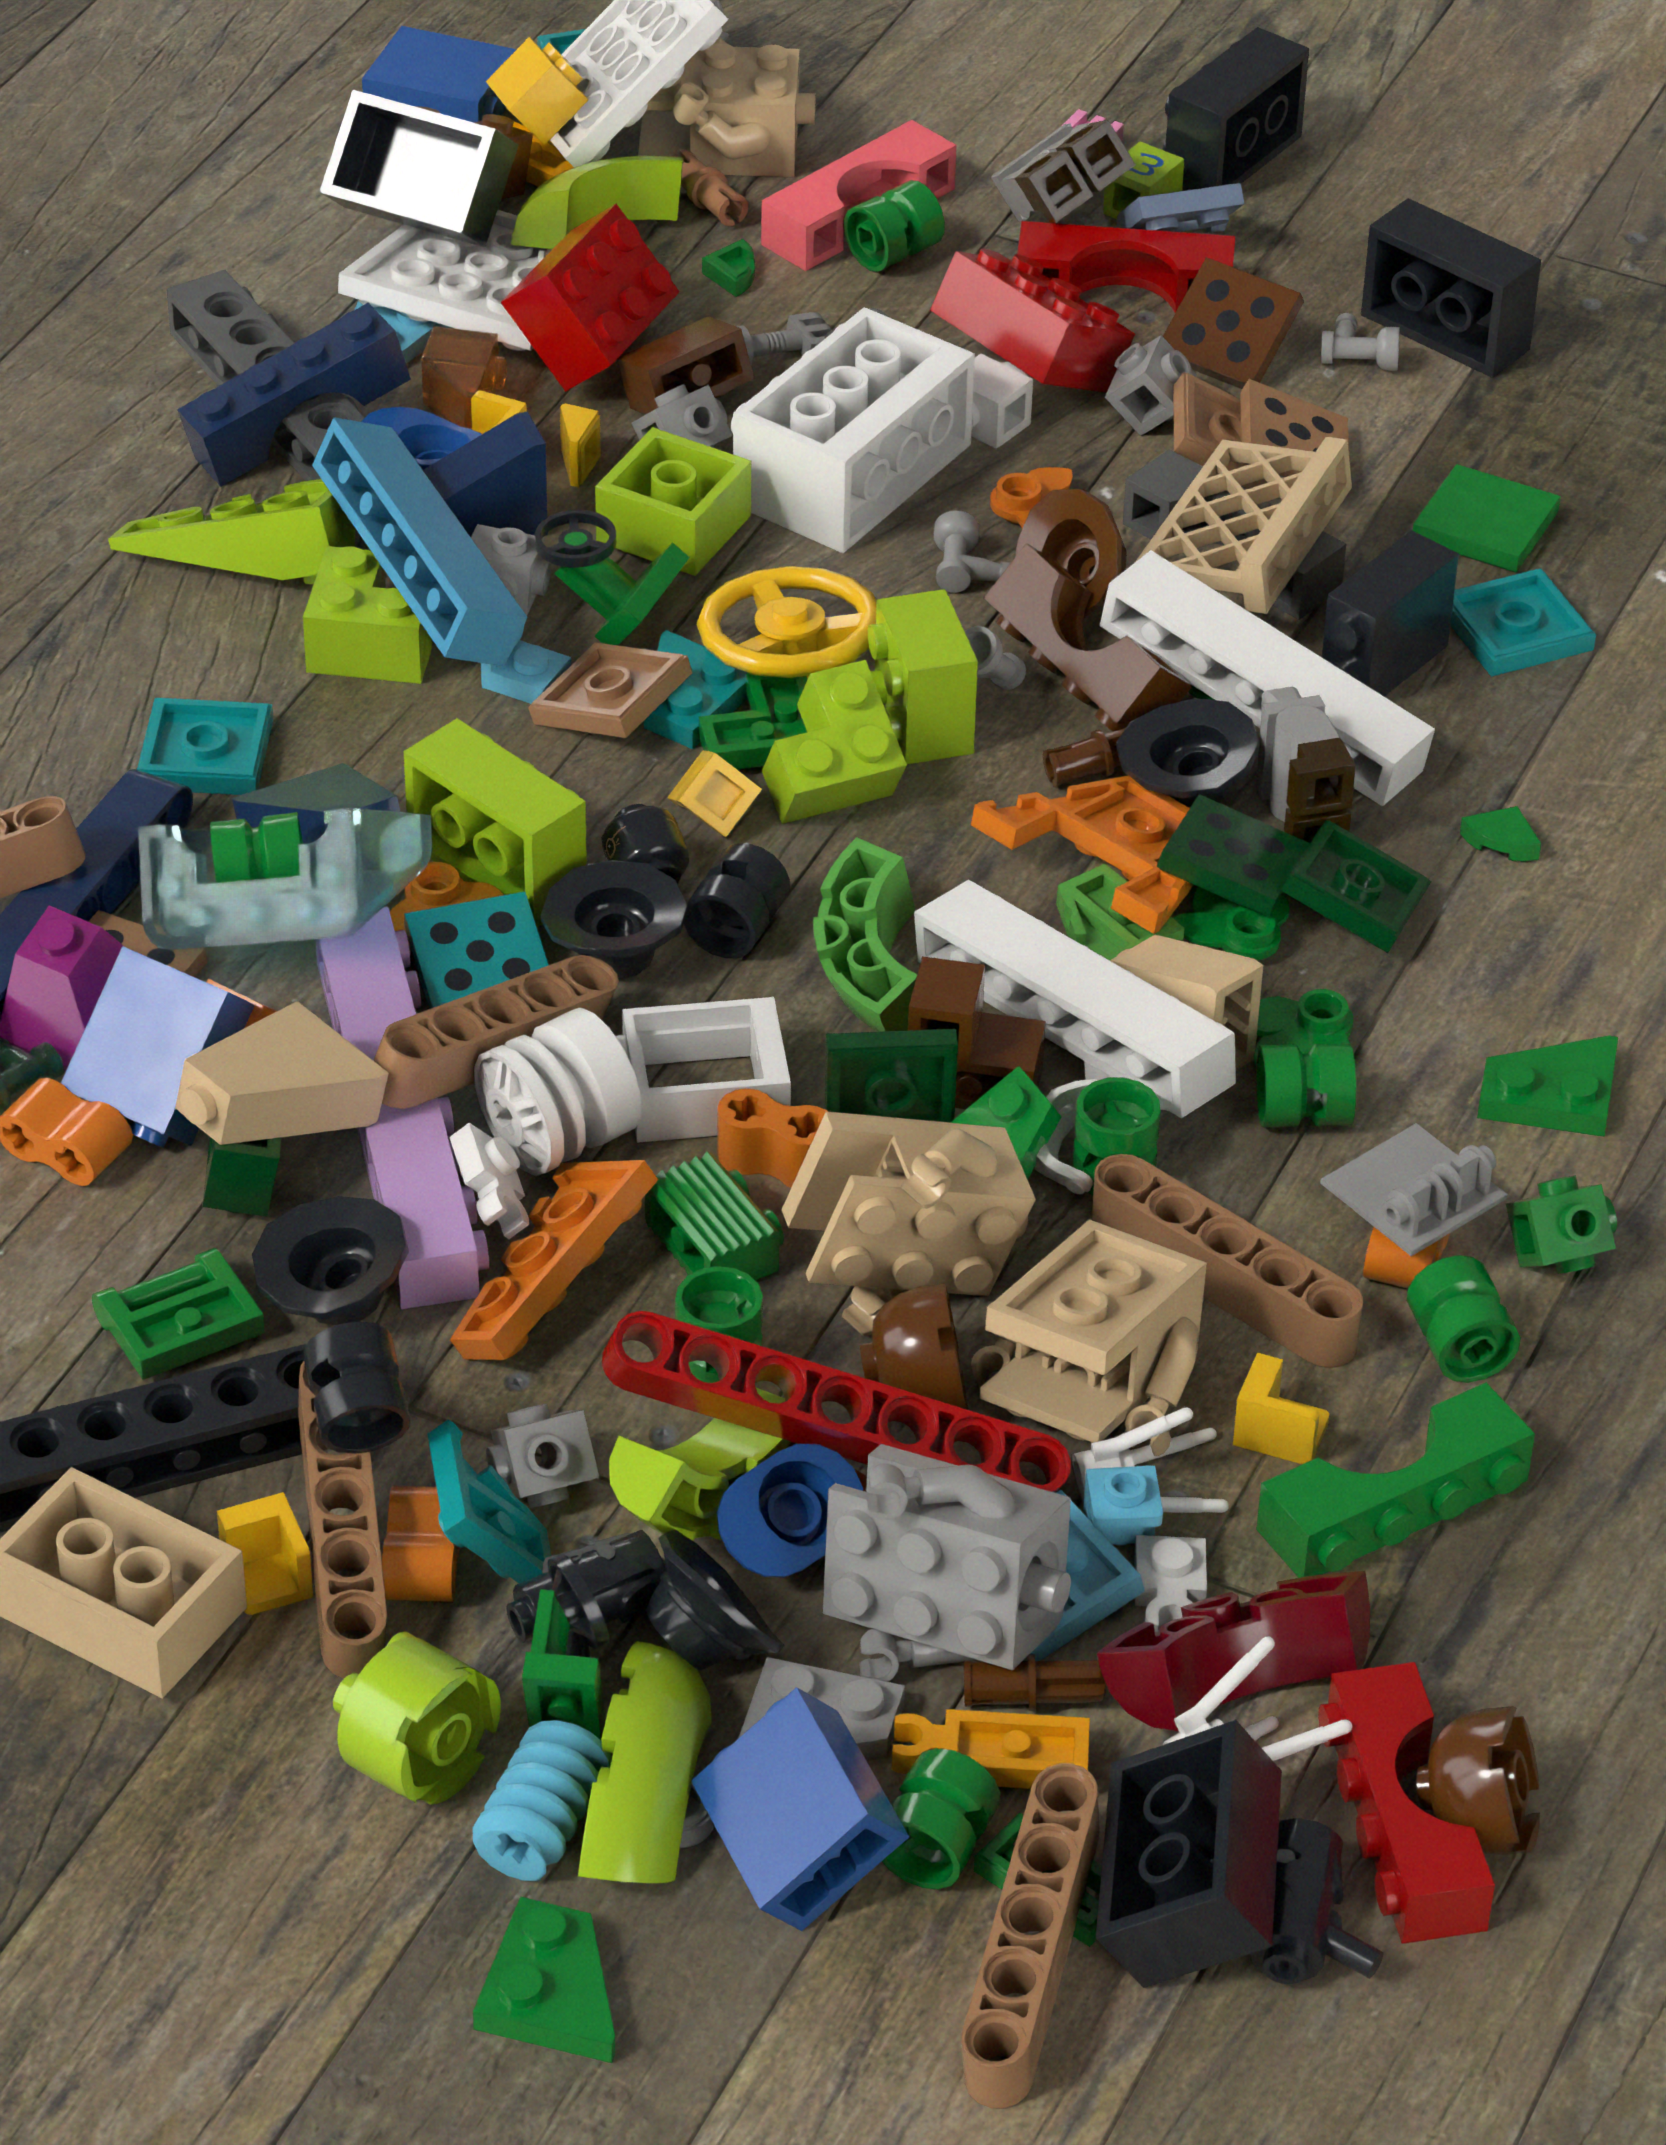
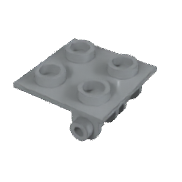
M1417 1123L1321 1178L1320 1184L1410 1256H1413L1507 1199L1508 1195L1491 1182L1492 1169L1496 1167V1158L1487 1146L1481 1145L1476 1147L1468 1145L1460 1151L1458 1156Z

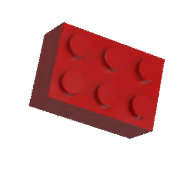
M616 203L571 230L501 301V304L566 392L611 366L680 291L672 282L668 270L657 261L642 240L635 224L627 219Z
M981 248L979 254L955 252L930 308L931 312L1042 384L1107 393L1117 370L1114 366L1115 362L1130 347L1135 336L1134 332L1117 322L1120 315L1116 311L1096 302L1086 303L1079 298L1082 291L1078 287L1062 279L1052 278L1050 280L1042 275L1044 266L1029 257L1014 254L1012 260H1009L1005 256L985 248Z

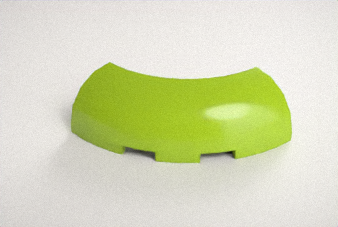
M631 156L604 159L580 165L548 179L533 192L520 208L512 233L511 245L553 249L571 230L616 203L629 220L677 221L683 158Z
M756 1388L758 1394L770 1403L779 1404L785 1402V1398ZM713 1418L712 1421L690 1439L664 1450L657 1451L618 1435L609 1459L610 1485L619 1503L628 1512L661 1534L676 1529L693 1541L695 1538L706 1536L722 1540L718 1529L717 1510L723 1493L736 1479L778 1451L797 1443Z
M636 1641L628 1651L621 1669V1677L630 1678L629 1690L621 1689L619 1694L612 1695L601 1738L602 1751L613 1753L611 1767H601L597 1782L592 1783L578 1876L619 1882L669 1883L676 1880L684 1820L692 1785L691 1780L694 1776L705 1734L712 1724L710 1695L698 1670L677 1652L652 1643Z

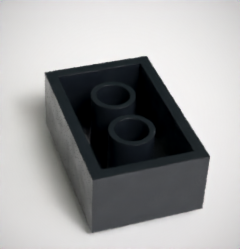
M1257 27L1241 40L1233 43L1229 49L1209 64L1204 65L1200 71L1169 93L1165 104V114L1167 115L1166 140L1162 150L1184 158L1182 191L1237 183L1242 184L1302 137L1309 58L1308 47Z
M1407 198L1369 227L1361 316L1384 327H1400L1401 335L1494 378L1530 350L1542 259Z
M1237 1720L1111 1763L1096 1939L1143 1988L1272 1947L1282 1770Z

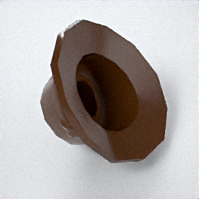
M1085 489L1052 490L1030 510L1017 541L1015 557L1024 545L1028 543L1059 562L1091 592L1084 613V618H1086L1104 604L1109 583L1126 570L1127 550L1109 506Z

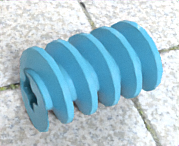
M558 1720L541 1721L528 1728L520 1741V1747L513 1754L508 1763V1768L496 1784V1790L489 1797L484 1806V1811L473 1826V1843L478 1854L491 1867L506 1876L522 1881H539L546 1874L547 1865L559 1862L566 1851V1841H570L578 1828L577 1820L582 1819L588 1810L592 1783L597 1782L601 1767H611V1753L602 1751V1741L593 1733L580 1726Z

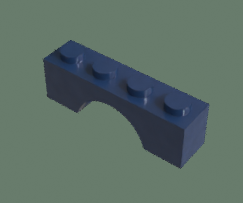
M367 303L354 311L348 312L342 318L308 337L298 340L295 344L265 361L250 367L245 372L213 390L203 393L197 399L177 409L195 459L221 487L269 460L270 445L276 429L286 415L303 401L316 395L332 392L349 395L365 406L408 382L411 378L396 331Z

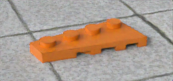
M645 1160L561 1163L553 1176L554 1181L559 1186L552 1200L549 1196L539 1198L528 1215L535 1226L530 1235L522 1240L511 1242L502 1256L501 1260L507 1267L504 1276L485 1283L450 1338V1341L463 1359L506 1360L525 1346L528 1341L527 1334L540 1318L564 1300L567 1294L566 1288L583 1268L594 1263L605 1250L604 1243L620 1224L631 1219L641 1209L642 1198L658 1181V1178Z

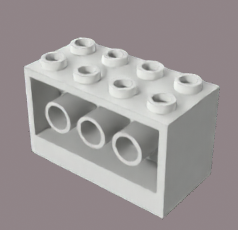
M862 308L848 321L840 324L833 333L817 346L805 352L801 359L780 376L774 377L769 385L748 402L741 404L733 413L731 421L733 455L752 461L751 513L836 551L845 553L971 445L975 353L868 308Z

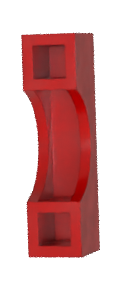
M1021 221L1017 254L1039 262L1044 266L1042 275L1050 280L1058 278L1078 287L1082 291L1081 294L1102 286H1134L1159 295L1169 303L1176 313L1206 257L1233 267L1235 236Z
M1409 1662L1332 1673L1328 1704H1321L1319 1706V1727H1324L1340 1720H1349L1352 1723L1351 1732L1328 1740L1324 1745L1326 1747L1335 1746L1339 1757L1337 1762L1339 1790L1345 1803L1354 1802L1358 1813L1356 1817L1357 1842L1362 1857L1364 1859L1373 1858L1377 1869L1375 1875L1376 1898L1382 1915L1393 1916L1402 1944L1487 1932L1495 1884L1475 1828L1449 1823L1431 1816L1409 1799L1399 1783L1410 1772L1428 1763L1434 1714L1416 1663Z

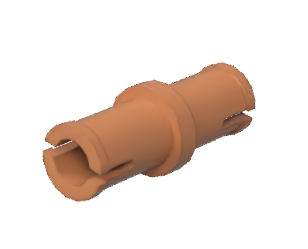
M689 150L680 151L681 156L689 162L685 163L683 161L681 186L687 191L689 200L700 209H708L725 226L735 225L734 220L726 213L731 214L739 223L743 221L749 209L746 198L728 185V180L721 171L715 167L705 166Z

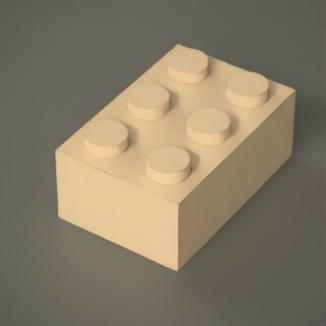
M72 1467L0 1539V1617L162 1699L247 1608L242 1550Z

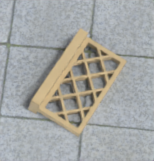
M1325 437L1316 452L1222 439L1136 561L1150 550L1164 559L1184 553L1186 558L1171 563L1214 590L1243 594L1245 610L1267 614L1352 488L1347 439ZM1230 461L1250 464L1228 471L1226 468ZM1289 470L1302 471L1284 478L1278 475ZM1261 479H1265L1268 482L1246 490L1241 487ZM1226 490L1231 494L1209 502L1204 499L1207 496ZM1276 498L1282 499L1281 503L1259 509L1257 506ZM1242 509L1246 513L1225 521L1219 518ZM1204 521L1209 525L1184 533L1182 530L1185 527ZM1259 529L1261 531L1258 535L1238 541L1235 538L1237 535ZM1218 541H1222L1224 546L1202 553L1197 549ZM1236 560L1240 564L1236 571L1214 568Z

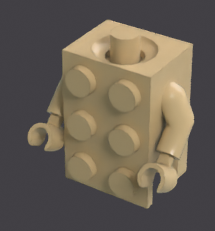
M719 37L706 50H698L684 65L685 69L681 77L669 88H661L648 101L647 110L642 116L638 156L672 157L676 153L678 157H682L680 151L689 150L705 166L715 167L724 175L794 177L798 124L815 125L816 93H799L800 49H787L779 45H766L761 48L733 47Z
M825 1112L782 1207V1213L788 1228L825 1231L806 1271L809 1283L855 1286L850 1296L853 1304L844 1309L842 1317L861 1335L867 1337L872 1335L873 1320L881 1307L902 1291L945 1283L948 1293L989 1296L1016 1239L1021 1237L1027 1228L1028 1214L1036 1199L1008 1133L1003 1127Z
M1089 1219L987 1307L985 1330L992 1332L997 1341L995 1345L986 1346L978 1350L972 1358V1372L980 1388V1399L1005 1408L1013 1415L1031 1418L1064 1431L1072 1438L1092 1443L1104 1440L1125 1419L1126 1432L1164 1416L1169 1406L1177 1407L1194 1367L1198 1350L1207 1263ZM1016 1348L1015 1357L1011 1360V1356ZM1000 1370L985 1383L986 1377L991 1372ZM1148 1398H1150L1148 1404L1142 1405ZM1169 1431L1151 1438L1150 1446L1154 1456L1164 1454L1169 1448L1171 1442Z

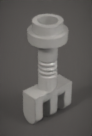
M817 312L788 315L787 329L771 333L750 335L744 325L736 326L742 329L751 365L754 356L799 350L804 355L805 352L822 342L825 336L832 331Z

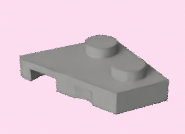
M769 1657L766 1658L739 1738L766 1715L768 1709L774 1703L785 1698L797 1687L839 1712L866 1760L888 1756L894 1737L895 1716L902 1713L904 1706L905 1685Z

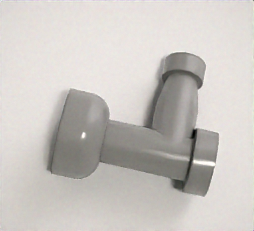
M1343 313L1336 319L1335 334L1334 331L1322 332L1321 364H1333V359H1375L1377 365L1382 370L1398 371L1400 327L1382 328L1377 338L1356 337V317L1350 313Z
M949 511L940 515L935 521L934 541L936 546L944 552L943 562L937 567L936 582L946 592L957 593L965 590L969 586L971 579L997 581L1010 565L1009 562L1001 561L999 564L985 558L966 555L976 547L979 540V524L969 513Z
M974 626L965 630V634L978 660L977 678H991L993 683L1006 690L1014 689L1022 683L1026 675L1024 662L1012 653H1003L1002 643L995 633L982 626Z

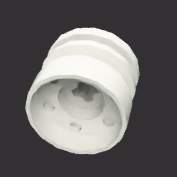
M580 1007L536 1027L531 1037L521 1035L507 1041L505 1045L492 1048L480 1054L474 1066L477 1097L481 1111L493 1136H500L506 1140L518 1156L519 1168L534 1176L547 1173L559 1167L560 1163L579 1157L584 1146L589 1148L597 1147L635 1129L641 1118V1094L634 1069L624 1048L611 1029L597 1015Z

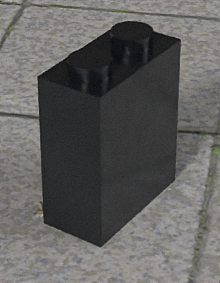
M1412 530L1328 594L1322 658L1385 697L1448 646L1459 553Z

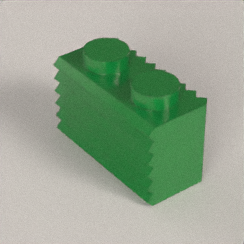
M707 1151L702 1158L695 1156L690 1163L684 1160L679 1167L672 1165L668 1172L661 1170L656 1176L658 1181L645 1195V1221L648 1227H652L654 1235L659 1236L661 1243H665L667 1251H671L674 1259H678L680 1266L685 1267L687 1275L700 1269L719 1266L735 1268L749 1274L754 1280H758L779 1271V1246L784 1242L781 1224L772 1210L765 1209L761 1211L751 1200L746 1181L736 1169L727 1171L717 1158Z

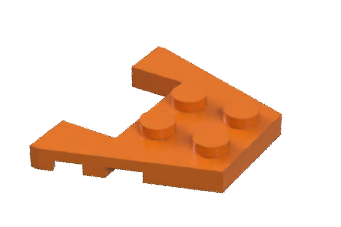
M1129 775L1068 786L1066 797L1048 799L1038 792L1018 795L1016 806L996 809L997 804L993 800L979 802L974 806L971 826L1011 850L1049 831H1055L1074 842L1075 847L1083 854L1099 857L1121 870L1122 875L1129 881L1115 888L1111 909L1153 934L1161 930L1194 885L1157 867L1164 847L1190 808L1166 794L1146 790Z

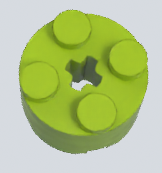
M406 1631L399 1632L391 1638L385 1648L379 1651L366 1664L360 1674L352 1673L346 1676L339 1684L333 1698V1708L340 1714L337 1731L339 1751L343 1760L349 1766L400 1796L417 1803L416 1800H423L429 1805L442 1803L459 1792L470 1781L483 1762L485 1755L479 1753L476 1749L485 1729L493 1734L496 1733L501 1713L499 1690L493 1680L484 1676L475 1668L421 1638H417Z

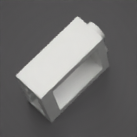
M774 997L622 1009L623 1035H618L616 1038L624 1048L634 1069L641 1094V1118L635 1128L637 1143L717 1136V1108L719 1101L726 1094L734 1090L745 1088L759 1090L766 1093L774 1101L791 1106V1081ZM750 1056L755 1078L751 1080L649 1088L645 1065Z

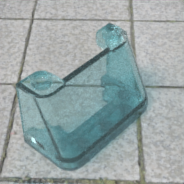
M355 808L324 810V823L329 824L324 835L316 842L298 845L300 876L216 883L210 831L182 829L176 825L138 827L144 931L151 943L161 949L196 950L329 940L352 936L426 869L432 852L431 815Z

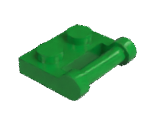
M217 1248L196 1254L194 1263L123 1290L116 1291L114 1287H109L92 1294L93 1308L100 1325L105 1331L110 1330L142 1380L265 1333L264 1314Z

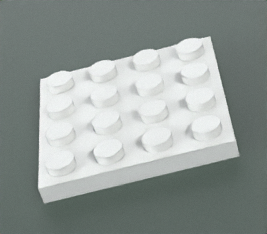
M614 0L562 53L571 66L582 76L583 80L577 87L589 100L550 141L574 168L599 161L609 150L610 140L624 126H632L644 115L648 107V101L661 88H669L681 77L685 69L684 65L698 50H706L715 43L722 32V26L728 21V18L710 0Z
M497 210L486 247L404 224L339 273L338 293L359 299V302L363 305L369 303L372 307H386L406 313L412 320L422 322L433 321L453 327L456 332L462 335H479L502 342L505 347L512 350L531 351L533 346L503 307L501 301L552 249L511 245L517 215Z

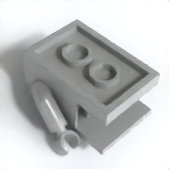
M883 1444L873 1450L868 1455L866 1492L837 1483L828 1490L823 1614L872 1628L860 1640L861 1653L864 1655L876 1653L885 1655L879 1659L868 1658L859 1663L860 1675L888 1682L897 1674L899 1662L907 1661L910 1668L964 1662V1660H980L1014 1670L1057 1628L1063 1617V1609L1071 1586L1070 1575L1066 1572L1071 1497L993 1476L973 1465L958 1466ZM893 1635L902 1637L904 1640L896 1641Z

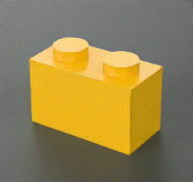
M530 37L486 81L506 108L544 145L589 100L577 87L583 78L571 66L570 62L551 43H548L541 49Z

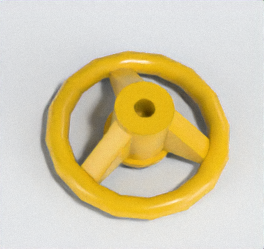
M785 566L763 569L727 581L707 597L696 625L705 648L727 666L759 676L784 678L807 676L808 678L810 673L855 662L869 650L868 626L876 624L877 600L870 590L854 578L824 568ZM803 589L821 591L842 598L857 609L858 613L825 617V612L819 604L804 598L784 597L780 590ZM753 596L757 607L755 626L761 634L737 645L723 634L720 622L723 614L736 603Z

